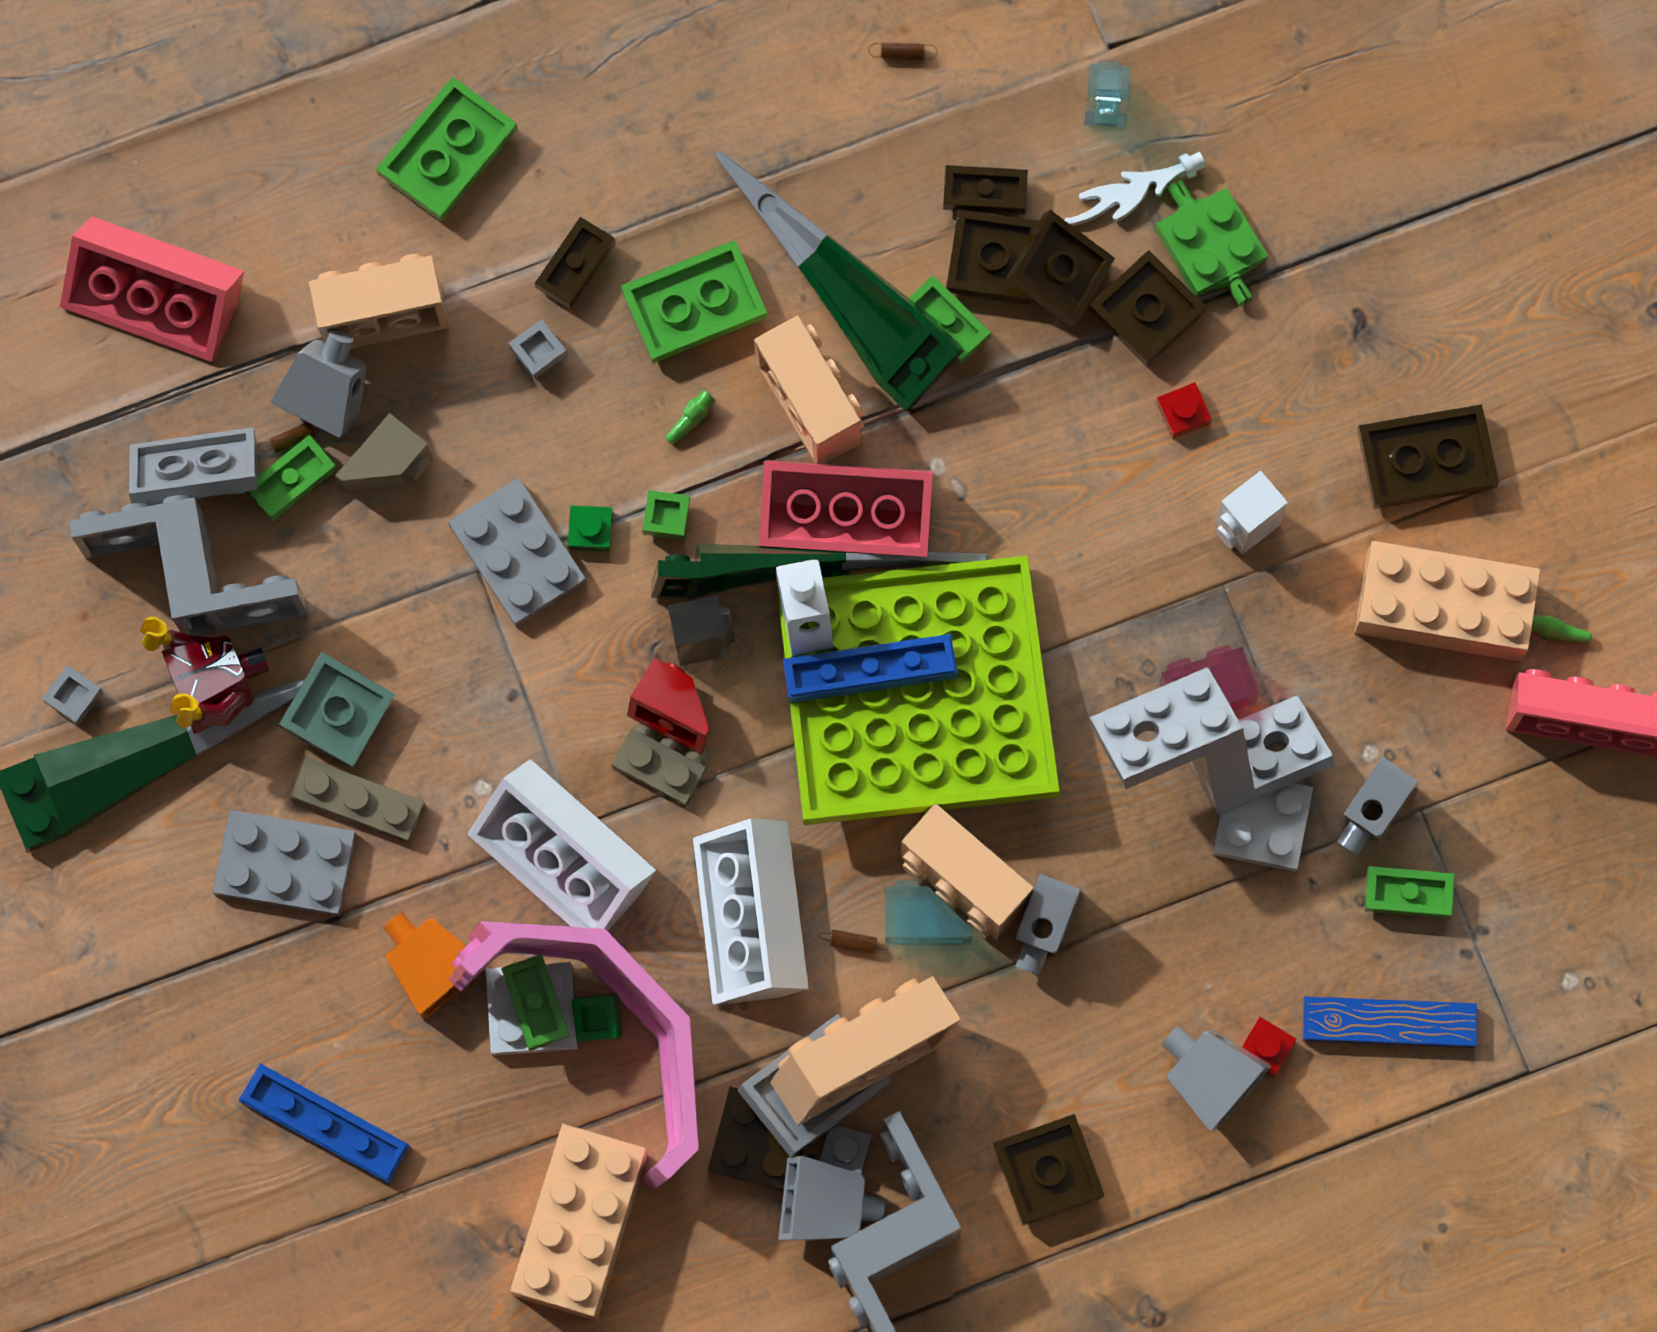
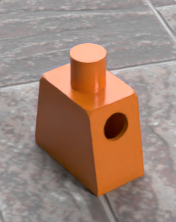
M401 912L384 926V930L397 944L385 957L418 1014L425 1021L460 992L449 978L456 970L451 963L458 957V954L466 945L433 918L426 920L416 928L409 918Z

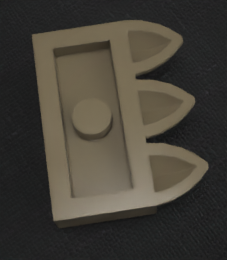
M641 723L635 729L631 728L611 764L612 768L687 807L709 765L710 756L707 744L702 754L690 750L684 756L682 755L684 745L668 737H664L660 743L657 742L659 732Z

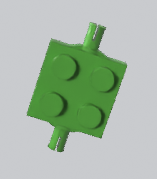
M1183 180L1178 181L1177 185L1176 183L1172 184L1168 191L1173 196L1179 209L1175 214L1157 222L1154 231L1189 289L1198 297L1212 289L1228 287L1238 307L1243 306L1244 303H1249L1254 297L1242 278L1249 270L1265 263L1268 255L1229 190L1225 188L1207 198L1194 200Z

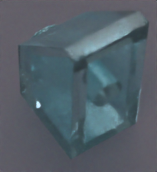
M1111 60L1090 64L1085 125L1125 128L1130 96L1131 67L1122 66L1121 63Z
M917 880L894 881V886H885V945H971L972 928L931 888L920 886V882Z

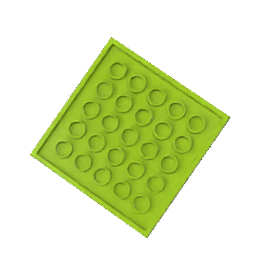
M1028 555L822 578L830 614L833 648L796 656L791 655L777 586L785 658L951 634L958 672L957 679L790 703L804 825L928 812L935 803L943 810L1059 797V783ZM814 621L803 623L799 628L808 630L815 628L818 624Z

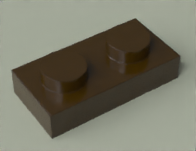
M946 165L943 210L959 209L977 212L1025 214L1028 170Z
M580 217L536 280V289L571 309L615 245V237Z

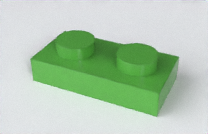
M934 276L930 277L909 297L938 320L937 323L964 349L962 354L956 359L960 365L991 337V332Z
M308 435L257 476L258 490L247 491V493L273 522L338 469L315 440Z
M1369 866L1367 868L1364 911L1450 919L1453 906L1454 873Z
M539 954L501 967L528 1050L532 1051L569 1038L570 1035L543 955Z

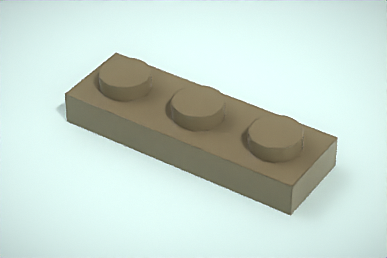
M307 757L290 794L292 800L410 843L425 807L424 801Z

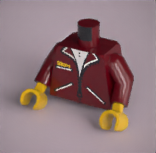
M157 617L146 618L141 626L140 632L145 634L142 644L146 650L155 651L160 645H163L165 649L161 653L178 694L173 698L169 712L171 714H178L176 720L178 725L182 728L191 726L193 734H197L212 725H229L254 700L247 679L270 671L261 647L237 656L228 636L204 637L188 635L174 630L167 632L166 623Z

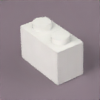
M1259 471L1221 501L1216 525L1218 526L1216 533L1228 548L1236 547L1243 555L1281 525L1288 502L1263 472Z

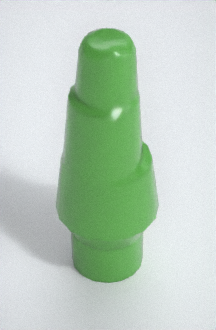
M704 389L696 398L689 400L682 411L683 415L666 435V440L670 444H675L679 439L685 437L708 415L709 408L716 400Z
M1533 614L1531 631L1539 633L1543 638L1586 644L1590 643L1592 639L1590 632L1565 624L1558 618L1550 615L1542 617Z

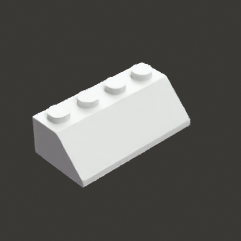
M531 759L501 780L467 834L571 927L598 928L608 931L636 901L656 872L654 867Z
M750 818L694 837L693 844L713 1005L780 998L809 989L788 821Z

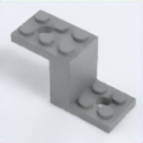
M174 495L165 498L162 504L147 506L145 503H132L123 506L120 512L105 514L103 511H90L81 514L79 520L69 521L71 537L85 559L160 545L171 617L181 633L203 636L308 615L306 599L296 579H288V576L285 575L266 578L263 580V584L247 587L243 583L230 584L222 587L219 593L207 519L195 497L188 498L186 495Z
M1208 667L1090 717L1092 728L1125 789L1189 763L1217 815L1334 766L1331 751L1298 695L1238 720ZM1145 731L1158 733L1155 739L1148 742L1136 739L1138 735ZM1276 741L1288 744L1284 750L1279 752L1266 749L1269 744Z
M900 1111L884 1119V1132L880 1134L882 1138L880 1141L890 1161L893 1163L899 1160L905 1171L901 1172V1181L911 1200L914 1201L918 1198L920 1200L831 1246L833 1258L828 1260V1266L839 1288L841 1289L848 1285L853 1295L848 1300L850 1303L849 1307L859 1326L863 1327L868 1324L872 1332H896L872 1284L959 1239L961 1234V1226Z

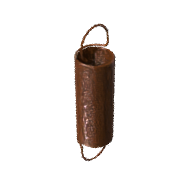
M885 42L881 44V56H879L881 59L930 60L925 59L924 44Z
M305 422L275 437L269 438L271 443L269 446L274 447L276 453L298 444L308 435L311 437L315 436L314 430L316 429H313V424Z
M833 929L831 931L830 946L874 953V948L879 944L877 943V937Z

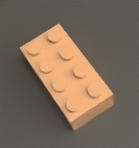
M1371 541L1366 555L1354 634L1522 662L1529 648L1540 569Z
M933 976L921 983H918L916 978L904 983L894 991L896 996L883 1002L881 998H877L859 1010L861 1016L848 1022L846 1017L840 1018L824 1029L825 1035L819 1039L812 1041L809 1036L798 1041L788 1049L790 1055L777 1064L779 1071L770 1083L797 1126L936 1050L961 1019Z
M562 1123L510 1289L514 1297L594 1321L598 1320L648 1157L646 1148Z

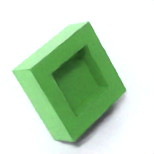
M648 490L642 528L643 535L685 540L690 496Z

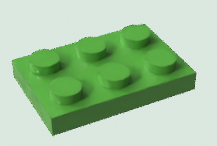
M452 77L376 168L377 175L442 222L518 130L517 123Z
M736 240L620 286L652 364L768 318L767 311Z

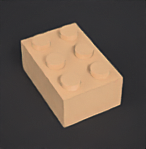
M410 254L402 257L399 260L400 262L383 265L379 262L367 263L360 266L359 271L342 274L340 271H329L320 274L316 280L308 281L317 327L323 342H326L329 331L334 329L350 334L353 337L351 348L449 328L441 285L432 255L424 257L423 254Z
M797 315L754 339L756 365L814 463L825 464L861 444V429L864 428L861 417L864 414L853 394L846 396L840 385L843 378L832 359L824 360L819 350L822 343L811 324L804 326Z
M936 803L901 841V859L905 861L902 865L903 869L919 883L926 879L937 889L934 895L947 908L954 911L958 907L969 916V919L966 921L967 924L981 937L986 939L988 935H991L998 941L1026 910L1034 887Z

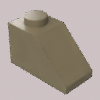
M389 413L335 477L340 488L345 492L406 486L412 478L417 480L426 472L431 463L429 458L432 454L426 441Z

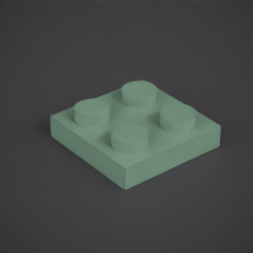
M321 652L278 727L352 769L395 694Z

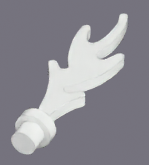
M1200 152L1188 156L1186 153L1178 157L1180 164L1165 169L1149 172L1123 171L1121 173L1122 180L1128 181L1130 184H1109L1080 193L1079 199L1081 202L1091 199H1100L1101 201L1089 211L1075 217L1066 218L1065 221L1072 226L1080 225L1101 216L1114 205H1119L1120 208L1113 215V221L1118 222L1130 215L1141 204L1150 185H1157L1155 194L1157 197H1160L1166 187L1179 176L1185 174L1188 179L1197 176L1196 171L1206 167L1205 161Z

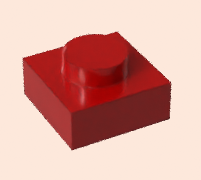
M1196 382L1157 397L1156 403L1172 439L1211 424L1212 418Z
M1259 1017L1242 1048L1269 1064L1271 1068L1267 1074L1274 1078L1297 1038Z

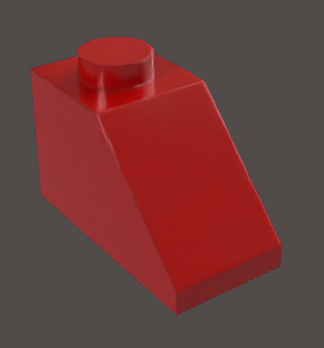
M654 658L630 696L627 716L702 754L706 747L709 726L693 679L678 665L664 663Z

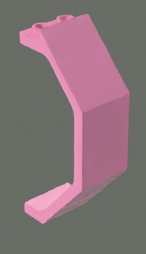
M479 921L467 937L471 942L451 963L456 970L449 980L460 992L493 960L501 955L536 956L542 954L543 957L578 960L586 964L613 993H617L618 999L657 1039L668 1145L664 1156L640 1179L651 1191H654L667 1181L699 1149L690 1017L606 929Z

